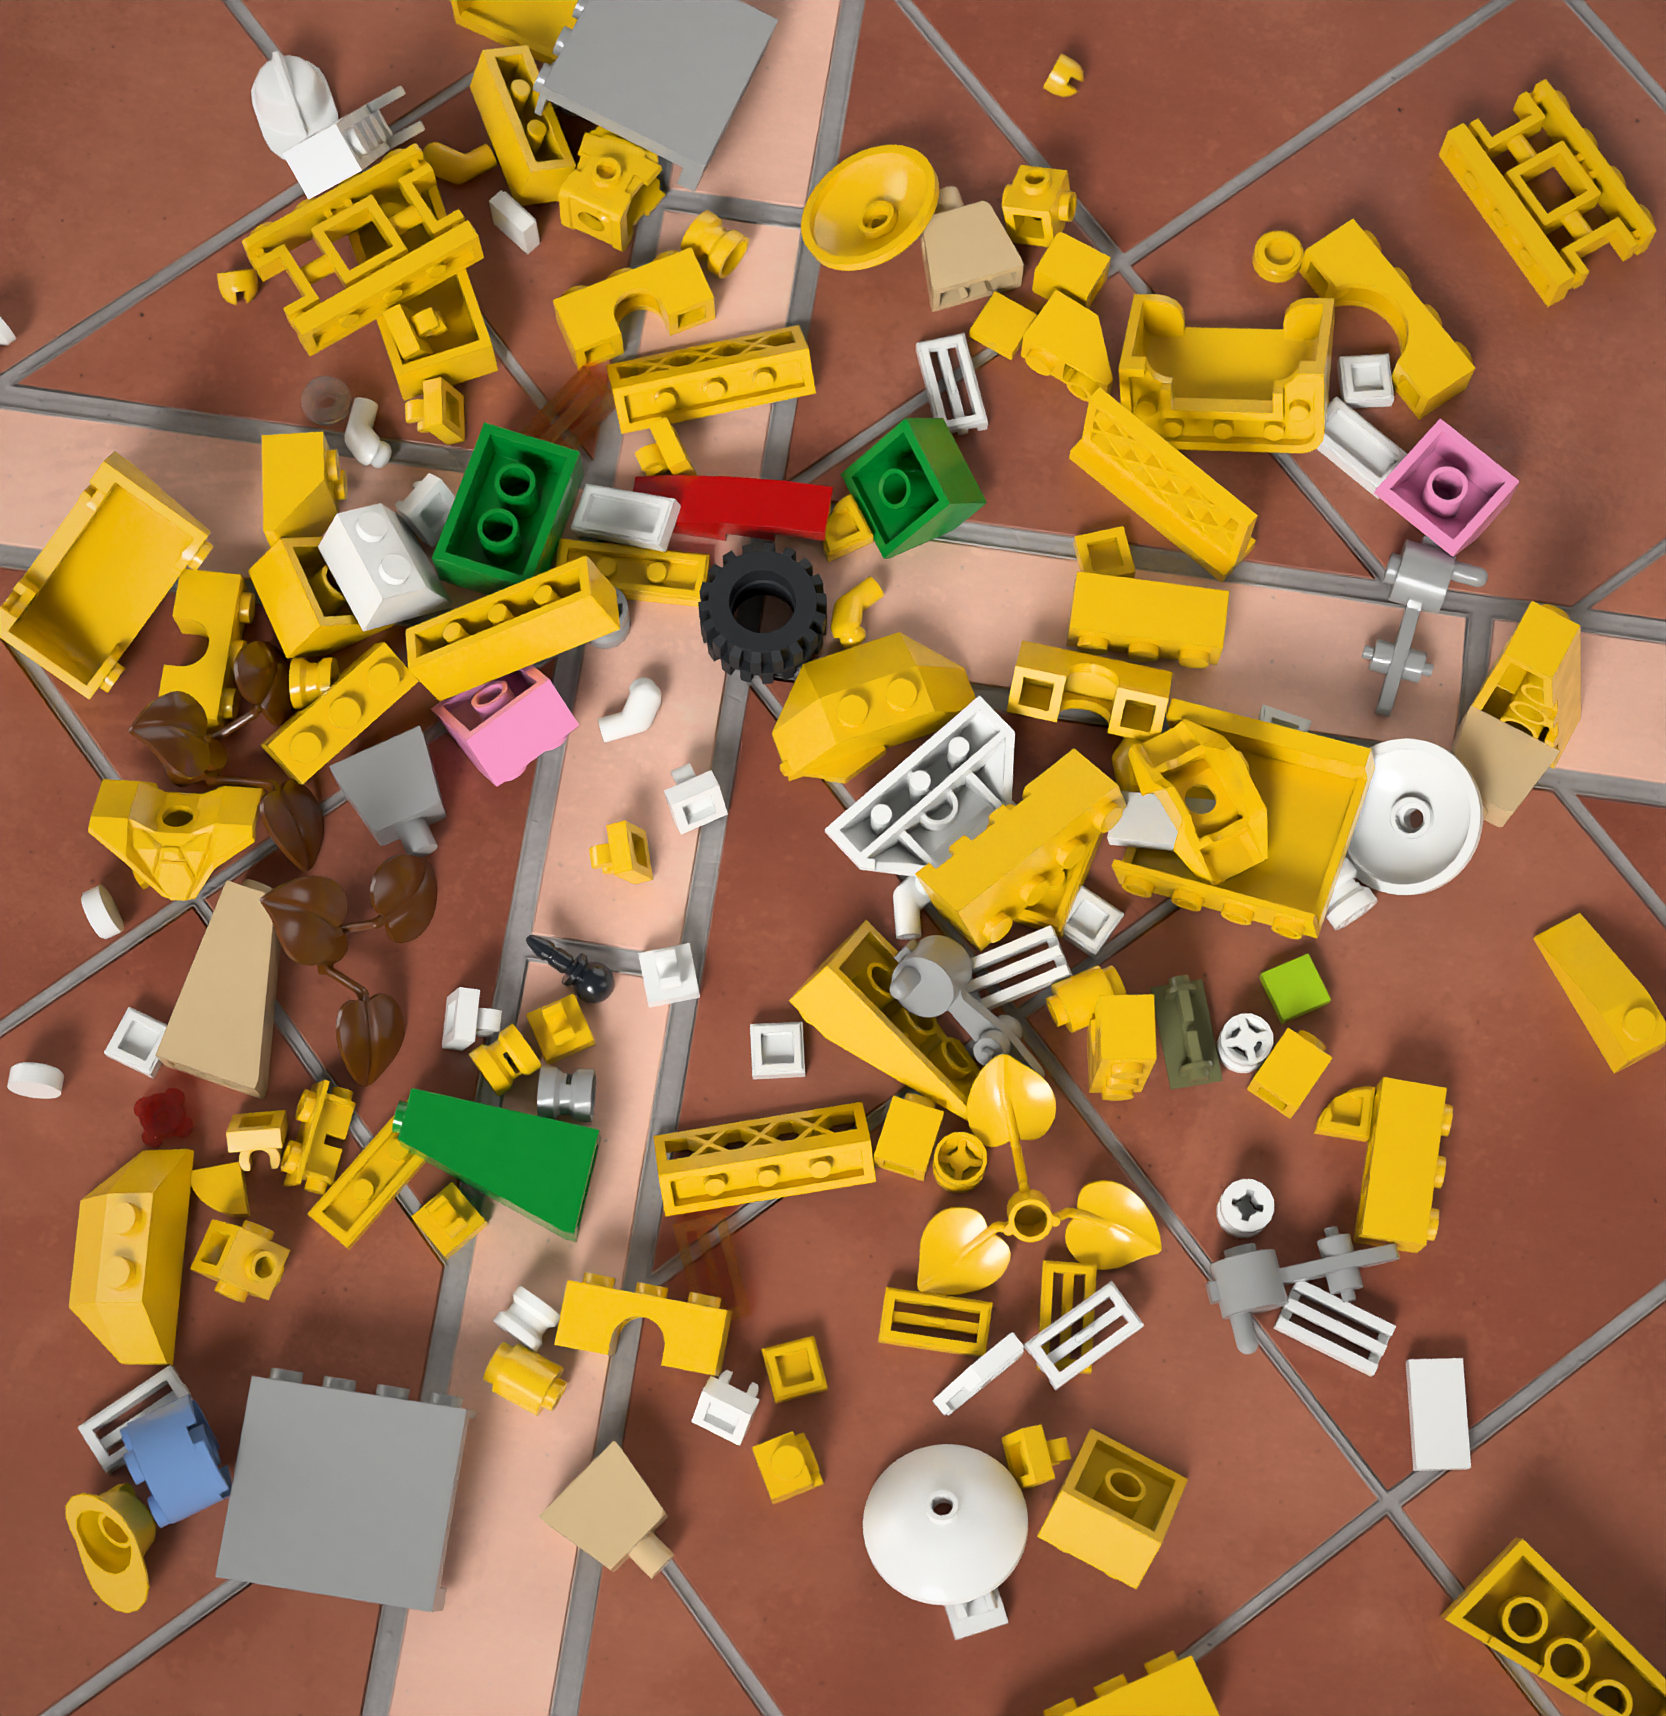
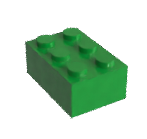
M484 422L432 556L439 580L490 595L549 571L559 545V539L562 537L584 478L580 451Z

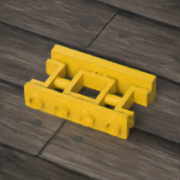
M1544 79L1536 83L1533 92L1528 93L1526 91L1518 96L1513 111L1520 119V122L1493 137L1479 119L1470 122L1468 128L1465 123H1462L1447 131L1439 156L1547 307H1550L1564 299L1570 288L1576 289L1583 285L1589 270L1581 261V258L1610 243L1622 261H1625L1632 257L1633 253L1639 255L1646 251L1656 233V228L1649 210L1644 205L1638 204L1627 190L1621 172L1616 167L1610 166L1600 153L1593 134L1588 129L1582 128L1572 115L1566 97L1560 91L1554 90L1550 83ZM1543 127L1555 145L1537 154L1527 139L1539 133ZM1509 149L1519 165L1507 171L1503 177L1491 159ZM1555 167L1576 198L1547 213L1525 182ZM1598 203L1610 219V222L1593 231L1582 214L1595 208ZM1564 225L1575 242L1562 248L1560 253H1558L1546 235Z
M413 144L405 149L399 148L391 151L379 164L363 173H356L343 180L336 188L318 198L312 197L302 201L295 207L293 212L279 220L259 225L251 232L250 236L242 241L250 263L257 270L263 282L286 270L302 295V298L283 309L288 322L297 332L301 344L310 357L383 316V311L399 303H406L484 258L479 235L469 220L465 221L460 209L437 221L420 196L422 192L437 185L434 170L425 161L423 152L418 144ZM401 189L402 195L410 206L387 218L377 202ZM373 221L390 248L349 271L332 243ZM422 223L432 240L408 253L407 247L399 236ZM314 238L323 255L299 268L290 251ZM335 272L345 290L321 303L311 285Z

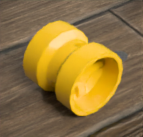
M706 210L691 223L682 239L680 247L681 251L692 247L696 258L707 261L708 270L723 279L730 275L743 259L748 249L749 238L736 229L727 231L723 227L722 219L711 211Z
M512 1023L499 1032L498 1039L489 1046L481 1044L468 1053L498 1097L511 1089L513 1080L521 1074L531 1075L542 1067L533 1050ZM506 1053L512 1063L509 1064L502 1054Z
M953 1132L945 1136L937 1144L933 1157V1175L937 1183L946 1191L955 1194L967 1193L975 1189L982 1181L986 1169L987 1151L983 1143L972 1134Z

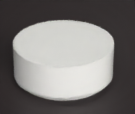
M100 884L82 893L81 902L84 912L99 937L108 939L124 931L119 910L103 885Z
M21 1062L10 1068L7 1087L10 1091L27 1097L56 1098L61 1095L64 1074L59 1069L50 1065Z

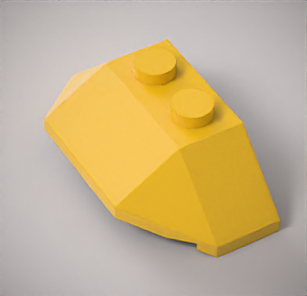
M897 632L804 663L772 731V737L782 763L788 759L792 772H787V777L789 781L804 777L801 776V772L881 745L889 748L937 732L973 702L976 697L964 667L908 636Z
M190 1149L143 1150L80 1200L69 1308L121 1364L173 1365L191 1172L194 1151Z

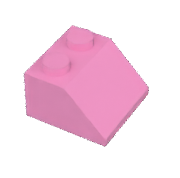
M1440 418L1375 489L1374 494L1454 557L1474 542L1509 504L1520 481Z
M533 665L452 696L431 708L436 718L476 768L496 787L505 781H511L520 776L525 771L527 764L543 752L559 747L567 739L568 734L580 726L550 679Z

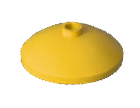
M903 145L872 147L860 151L836 165L816 185L803 210L801 233L803 241L812 256L829 268L853 271L881 265L904 252L923 233L935 212L939 199V181L934 168L922 153Z

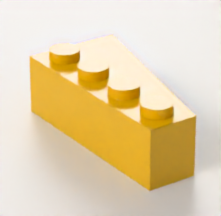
M1531 601L1488 672L1471 705L1559 750L1556 759L1550 765L1553 769H1555L1581 719V625L1571 621L1568 614L1556 606L1549 604L1540 605Z
M1075 748L1025 786L1022 794L1023 801L1018 805L1008 804L1005 806L1002 804L988 816L989 823L986 830L972 841L966 835H963L948 848L952 857L938 868L928 863L915 873L939 915L980 952L990 943L1001 940L1009 932L1013 920L1027 906L1037 904L1046 895L1050 883L1064 869L1074 867L1084 856L1086 847L1101 832L1110 831L1119 822L1123 810L1127 807L1118 784Z
M1515 1537L1440 1615L1441 1618L1603 1716H1666V1679L1522 1538Z

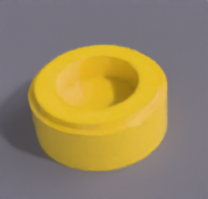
M1281 230L1270 231L1261 236L1256 243L1252 257L1254 269L1259 276L1267 281L1274 283L1286 282L1292 279L1301 267L1304 256L1303 247L1300 241L1289 232Z

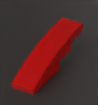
M635 476L633 492L673 498L681 505L672 533L726 541L727 534L771 541L776 540V534L825 541L833 497L832 486L733 476Z

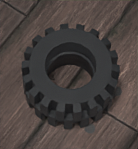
M753 543L742 546L743 554L736 557L732 550L723 555V567L721 568L714 563L708 571L709 582H702L699 591L701 602H698L703 642L707 643L708 653L715 662L720 659L722 670L729 675H732L737 669L740 671L742 681L751 683L753 675L762 676V684L773 683V675L781 673L785 681L794 677L795 666L798 665L801 668L804 663L810 662L811 654L815 653L818 655L823 646V635H826L827 597L826 593H824V583L819 574L813 575V565L806 558L802 559L799 563L796 562V551L785 547L781 554L775 551V544L764 543L763 551H754ZM758 595L775 596L786 602L794 612L790 620L783 627L767 633H757L745 629L738 624L733 614L741 603Z

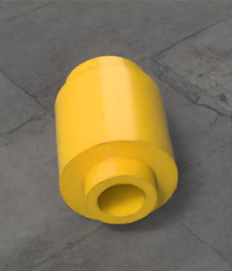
M1096 965L1051 984L1052 996L1046 998V1004L1056 1026L1066 1025L1067 1029L1073 1033L1089 1026L1090 1020L1095 1019V1006L1099 995H1127L1113 965L1103 969Z
M502 1342L492 1356L483 1375V1381L493 1385L492 1392L536 1416H539L544 1408L553 1411L560 1402L568 1385V1382L561 1379L564 1371L562 1366L519 1343L513 1347L506 1342Z

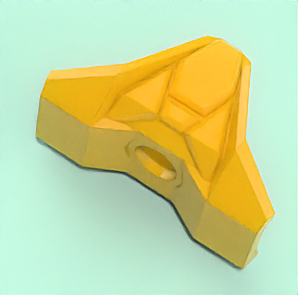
M1184 719L1174 728L1142 744H1134L1130 747L1128 756L1141 795L1154 793L1161 802L1178 831L1173 850L1201 883L1216 886L1268 859L1267 808L1249 775V765L1240 751H1236L1223 735ZM1194 787H1205L1213 793L1216 801L1215 807L1205 814L1194 813L1186 805V793Z
M103 779L90 817L88 832L133 869L162 897L170 900L188 901L197 897L215 868L255 842V828L260 813L259 802L265 791L263 788L220 786L204 794L165 792L158 788L157 783Z

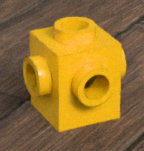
M1020 165L1013 183L1006 185L1002 197V210L1006 230L1012 243L1049 247L1056 234L1063 231L1066 221L1071 222L1073 220L1077 206L1076 193L1070 191L1067 170Z
M212 1219L190 1269L217 1281L218 1283L214 1291L230 1299L244 1303L247 1296L252 1295L269 1301L273 1289L282 1279L284 1264L290 1250L272 1242L271 1240L275 1232L256 1223L245 1220L242 1227Z

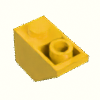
M1055 290L1024 333L1021 357L1025 358L1028 366L1035 372L1044 376L1051 374L1067 384L1069 391L1083 401L1089 402V398L1099 387L1110 395L1113 377L1098 315L1058 290Z

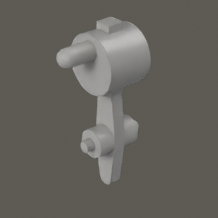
M1424 536L1421 543L1406 539L1400 554L1391 553L1383 582L1391 584L1388 601L1405 605L1404 613L1395 643L1377 639L1374 648L1365 645L1362 653V658L1370 660L1369 670L1385 674L1375 713L1387 717L1391 714L1401 679L1419 683L1421 675L1431 677L1434 668L1433 664L1426 663V652L1410 648L1420 610L1438 614L1450 580L1474 587H1482L1488 581V573L1484 568L1457 561L1456 555L1452 557L1428 536Z
M941 935L927 936L919 942L912 938L894 958L899 964L892 975L890 993L906 1010L921 1017H936L945 1011H949L976 1042L973 1052L980 1064L985 1066L986 1063L998 1054H1009L1019 1062L1038 1072L1044 1078V1069L1020 1041L1023 1030L1019 1021L1010 1015L996 1017L967 992L966 987L972 977V963L968 953L958 942Z
M1337 1226L1324 1229L1326 1238L1317 1241L1321 1259L1279 1268L1274 1249L1257 1251L1255 1243L1232 1247L1224 1251L1225 1259L1209 1265L1213 1281L1205 1284L1210 1305L1219 1303L1222 1318L1230 1319L1238 1350L1243 1354H1252L1258 1348V1339L1251 1315L1287 1305L1289 1302L1284 1285L1326 1277L1331 1295L1341 1294L1343 1302L1356 1300L1354 1290L1364 1287L1359 1269L1400 1259L1397 1245L1389 1244L1354 1252L1349 1233L1339 1234Z

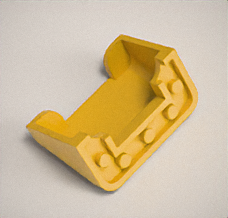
M1134 294L1119 364L1121 405L1178 450L1307 453L1317 449L1323 442L1326 427L1335 320V298H1304L1291 303L1285 312L1283 329L1185 327L1183 308L1173 298L1159 294Z
M116 451L102 462L90 479L89 483L91 484L79 496L76 504L26 574L16 584L4 604L0 605V638L89 700L99 687L105 692H109L125 670V667L117 662L186 566L188 565L196 571L214 547L206 541L211 533L210 530L133 463Z

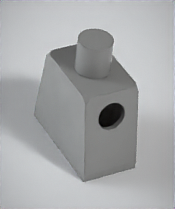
M420 726L329 766L339 788L380 846L400 839L407 855L425 857L437 849L438 845L429 825L445 818L446 811L430 750Z

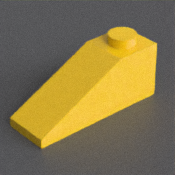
M1581 913L1533 938L1614 1074L1659 1051L1666 1045V1021L1648 991Z

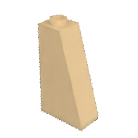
M245 879L243 885L226 880L155 1056L166 1067L264 1100L268 1089L281 944L273 922L262 906L260 898L273 889L250 879Z

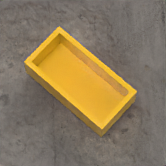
M437 185L420 194L437 221L447 216ZM401 189L377 202L387 218L410 206L402 195ZM373 221L348 234L357 265L390 248ZM422 223L399 236L407 247L408 253L432 240ZM466 268L402 304L413 309L416 314L430 307L433 308L434 312L440 311L448 330L427 339L434 355L412 362L402 358L384 316L376 319L404 401L423 395V381L442 377L452 386L498 371L493 346Z

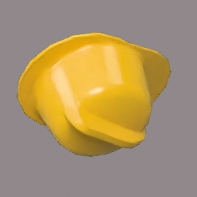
M128 1483L118 1484L98 1496L88 1493L73 1495L66 1504V1520L76 1540L84 1570L92 1588L102 1601L114 1610L124 1613L139 1610L147 1601L149 1591L147 1569L143 1557L156 1535V1525L151 1513L137 1498L132 1486Z

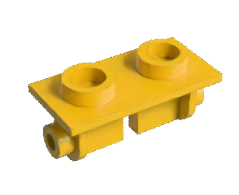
M328 1080L312 1084L311 1090L305 1089L303 1091L295 1114V1119L301 1121L296 1141H289L281 1161V1171L287 1172L283 1184L284 1187L299 1185L303 1179L306 1180L304 1190L324 1195L327 1186L333 1185L343 1149L326 1145L324 1141L326 1135L341 1140L346 1139L352 1114L356 1103L351 1101L353 1091L341 1087H333L332 1093L328 1094L327 1090L330 1083Z

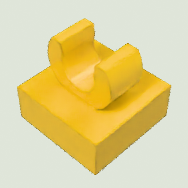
M399 303L382 312L402 358L411 362L434 355L427 339L448 330L440 311L434 312L431 307L416 314L413 309Z
M442 377L423 381V399L410 400L405 403L406 422L408 424L417 422V429L420 433L431 432L446 445L464 442V395Z
M665 417L649 425L656 443L646 445L634 453L643 472L645 471L647 476H660L668 470L673 475H697L677 431L668 418Z
M626 820L606 825L609 843L589 848L592 869L602 868L603 874L614 873L615 876L634 885L653 880L646 831Z
M574 993L526 1014L547 1065L596 1045Z
M286 1110L233 1114L226 1131L228 1152H240L239 1164L243 1171L251 1170L253 1164L252 1152L255 1150H263L268 1153L271 1169L279 1167L283 1154L282 1147L289 1130Z
M453 1182L411 1216L447 1260L488 1226L485 1219Z
M1042 1424L1022 1428L1001 1437L1009 1472L1021 1490L1036 1487L1055 1479L1052 1466L1060 1464L1061 1461L1072 1459L1066 1437L1046 1441Z

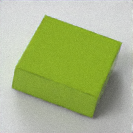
M1309 953L1265 971L1259 976L1281 1024L1328 1005L1331 1001Z

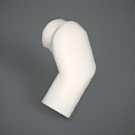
M355 398L345 431V444L361 464L365 466L371 464L375 468H382L389 462L392 449L387 442L380 441L379 436L372 429L378 404L366 398Z
M645 677L634 680L629 687L630 694L623 711L597 719L604 743L641 733L650 728L661 705V691L654 681Z
M908 876L897 886L893 893L897 939L910 940L922 936L920 910L931 900L915 876Z

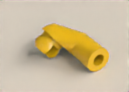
M871 576L839 597L834 603L830 630L834 638H839L844 648L849 649L863 643L866 631L860 626L862 612L884 597L881 587Z

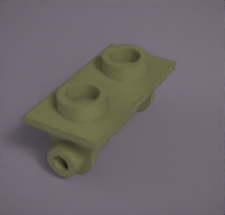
M1181 975L1170 978L1168 985L1151 987L1150 990L1151 995H1154L1155 1015L1170 1090L1222 1082L1223 1079L1202 979L1190 981L1188 975Z

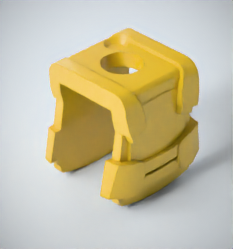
M598 126L590 133L585 132L578 155L581 157L577 168L569 174L560 188L558 198L561 224L570 229L582 231L624 252L632 240L633 227L643 215L649 216L666 195L660 190V181L656 178L662 171V167L658 163L659 155Z

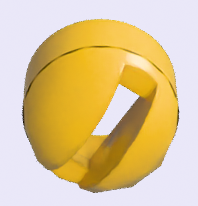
M1061 53L1043 89L1060 97H1070L1076 94L1078 90L1067 83L1070 77L1081 82L1084 81V73L1081 66L1075 60Z
M254 268L217 273L220 293L227 302L237 305L236 292L244 291L246 304L256 297L258 277L257 271Z

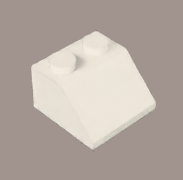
M381 503L336 514L318 549L363 631L445 610L451 606L452 601L413 530L400 515Z

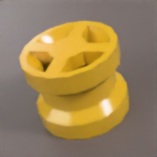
M335 657L322 658L319 663H309L305 658H292L289 670V691L294 709H305L338 680L339 666Z

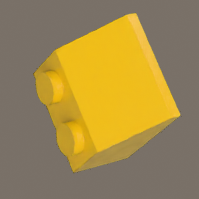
M324 432L261 435L263 532L270 547L280 538L321 537L328 530L336 514L339 513V500L347 499L348 495L345 469H340L338 450H330Z
M323 537L280 538L248 570L286 658L326 656L386 630L395 624L367 631L362 630L318 549Z
M1090 1428L1037 1537L1054 1545L1057 1549L1069 1553L1103 1571L1109 1577L1118 1579L1137 1589L1164 1540L1188 1479Z

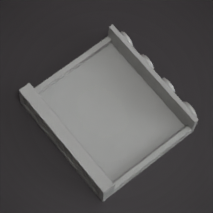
M578 0L572 17L577 19L574 28L570 29L564 26L553 49V54L558 56L554 65L551 66L544 63L533 86V90L540 93L534 113L541 116L547 103L551 101L683 167L677 184L695 192L768 47L778 19L740 0Z
M271 1368L269 1379L252 1376L215 1577L428 1612L442 1611L447 1588L440 1586L469 1418L476 1419L477 1411L462 1409L463 1397L431 1392L429 1403L408 1400L410 1389L377 1384L376 1394L372 1395L355 1392L357 1381L324 1376L322 1387L302 1384L304 1373Z

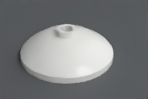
M1409 738L1379 743L1370 748L1372 749L1375 771L1345 858H1348L1357 870L1356 878L1378 891L1396 895H1416L1433 891L1455 878L1465 868L1476 851L1483 827V805L1479 788L1464 763L1450 751L1439 745ZM1419 809L1423 814V823L1418 828H1413L1410 823V816L1415 810Z
M954 1444L932 1445L914 1450L902 1456L880 1475L866 1501L863 1515V1534L865 1545L874 1567L882 1578L895 1590L923 1603L956 1605L988 1594L1010 1576L1018 1565L1026 1546L1028 1513L1026 1502L1018 1483L1012 1474L996 1459L967 1446ZM940 1503H948L953 1507L951 1512L946 1515H937L933 1512V1509Z

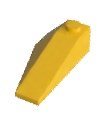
M865 920L807 978L789 1001L797 1008L803 1019L813 1025L826 1039L968 1121V1095L980 1069L960 1040L945 1035L935 1017L917 1016L906 1010L891 995L890 984L892 983V975L899 964L894 958L898 951Z

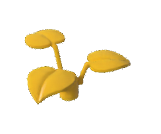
M998 1054L979 1071L968 1095L967 1119L973 1135L983 1145L997 1147L1010 1141L1019 1191L1008 1202L1007 1222L997 1221L987 1227L985 1218L979 1211L964 1206L950 1207L934 1215L926 1225L920 1241L917 1286L922 1292L939 1295H958L977 1291L991 1285L1005 1272L1011 1258L1008 1244L996 1235L997 1232H1004L1007 1236L1014 1234L1018 1239L1025 1242H1036L1045 1238L1052 1226H1059L1060 1221L1066 1218H1072L1065 1229V1241L1069 1251L1080 1263L1097 1264L1098 1270L1119 1268L1140 1258L1161 1252V1238L1153 1215L1142 1199L1121 1183L1111 1180L1089 1182L1081 1188L1078 1194L1077 1209L1065 1207L1055 1213L1051 1212L1049 1201L1043 1193L1029 1188L1020 1139L1027 1141L1035 1140L1049 1130L1055 1119L1056 1100L1050 1085L1038 1072L1019 1062L1009 1054Z

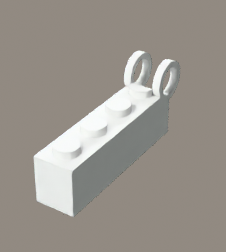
M401 85L320 129L282 153L308 199L362 171L390 149L425 130L420 120L393 135L380 113V108L406 94Z

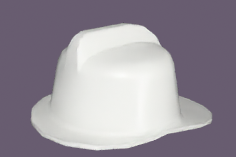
M274 51L272 53V60L268 61L259 70L251 89L252 104L263 137L271 151L286 160L282 154L283 152L339 119L327 80L321 70L300 57L283 56L280 51Z

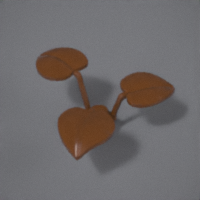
M254 641L244 645L239 650L233 669L240 693L248 702L253 704L248 712L215 733L205 735L208 723L206 713L201 704L188 693L174 691L162 695L148 704L131 724L128 733L149 747L164 764L165 772L170 781L178 787H187L205 780L209 788L225 785L263 788L269 793L264 794L259 802L263 824L281 851L295 866L305 873L312 869L315 864L324 832L322 810L313 793L304 784H298L293 779L285 781L279 787L278 783L272 779L220 775L222 768L227 763V753L222 743L219 742L220 740L257 718L261 712L272 725L280 726L290 719L297 710L292 706L290 699V663L288 659L271 642Z
M400 854L392 856L376 869L370 885V902L375 912L379 915L371 920L343 924L342 921L345 918L348 906L346 895L336 881L325 876H306L288 881L260 898V902L271 918L280 944L288 957L301 965H317L320 975L331 977L357 995L358 1000H349L339 1009L336 1019V1039L348 1072L360 1086L364 1087L373 1084L398 1054L404 1037V1019L399 1005L391 996L378 993L369 997V992L364 986L335 969L334 964L343 959L347 952L348 940L345 935L347 933L378 929L385 925L387 935L393 942L406 943L418 938L429 926L437 902L436 878L432 865L427 858Z

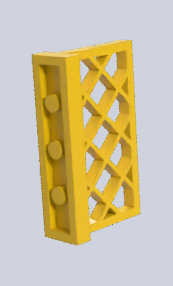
M1099 387L1091 395L1082 439L1070 450L1069 459L1222 583L1253 550L1256 540L1251 537L1258 515Z

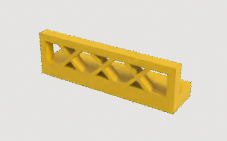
M799 325L606 365L621 434L649 429V425L665 417L672 424L816 394L809 348Z
M862 1102L653 1136L665 1217L876 1182L871 1139ZM855 1122L856 1125L854 1130L836 1133L828 1130L834 1125ZM791 1132L799 1134L793 1140L780 1141L776 1139L780 1134ZM743 1141L747 1143L743 1148L732 1150L723 1148L731 1142ZM688 1149L694 1151L690 1157L667 1159V1153Z

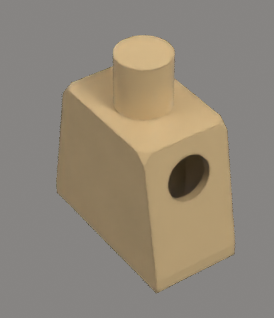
M957 187L940 189L935 214L920 235L932 312L990 296L994 291L1001 293L1021 287L1024 268L1022 258L990 203L980 201L964 206Z
M1471 705L1458 726L1450 752L1464 763L1476 781L1482 798L1483 820L1497 827H1503L1556 759L1559 750Z
M615 1441L539 1515L548 1526L612 1572H615L630 1557L652 1579L675 1556L654 1534L668 1518L667 1514Z

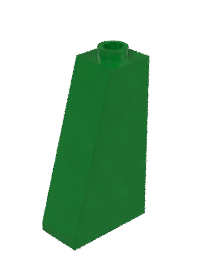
M411 1088L408 1102L399 1101L394 1115L392 1131L399 1133L398 1141L401 1147L566 1240L577 1241L601 1142L598 1129Z

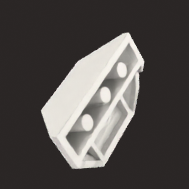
M979 695L825 828V833L860 870L916 877L915 873L928 863L938 868L952 857L948 848L963 835H966L972 841L986 830L989 823L988 816L1002 804L1005 806L1012 804L1015 731Z

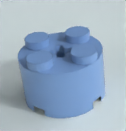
M190 1394L141 1416L120 1429L122 1440L128 1451L123 1454L128 1470L136 1484L146 1482L152 1495L147 1498L153 1517L160 1528L170 1523H177L230 1497L233 1482L228 1465L218 1468V1465L221 1464L218 1450L221 1448L203 1411L196 1400L192 1401Z

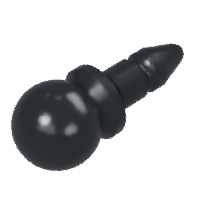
M535 935L527 936L526 943L535 955L542 961H547L548 965L558 972L565 973L562 984L565 986L573 985L575 994L582 1001L596 1004L605 1001L611 995L614 989V977L607 966L599 962L588 963V958L583 953L574 960L571 954L561 947H555V943Z

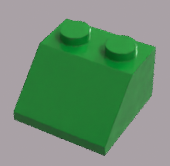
M905 418L841 473L850 494L853 495L873 534V539L883 559H890L955 530L987 503L943 418Z

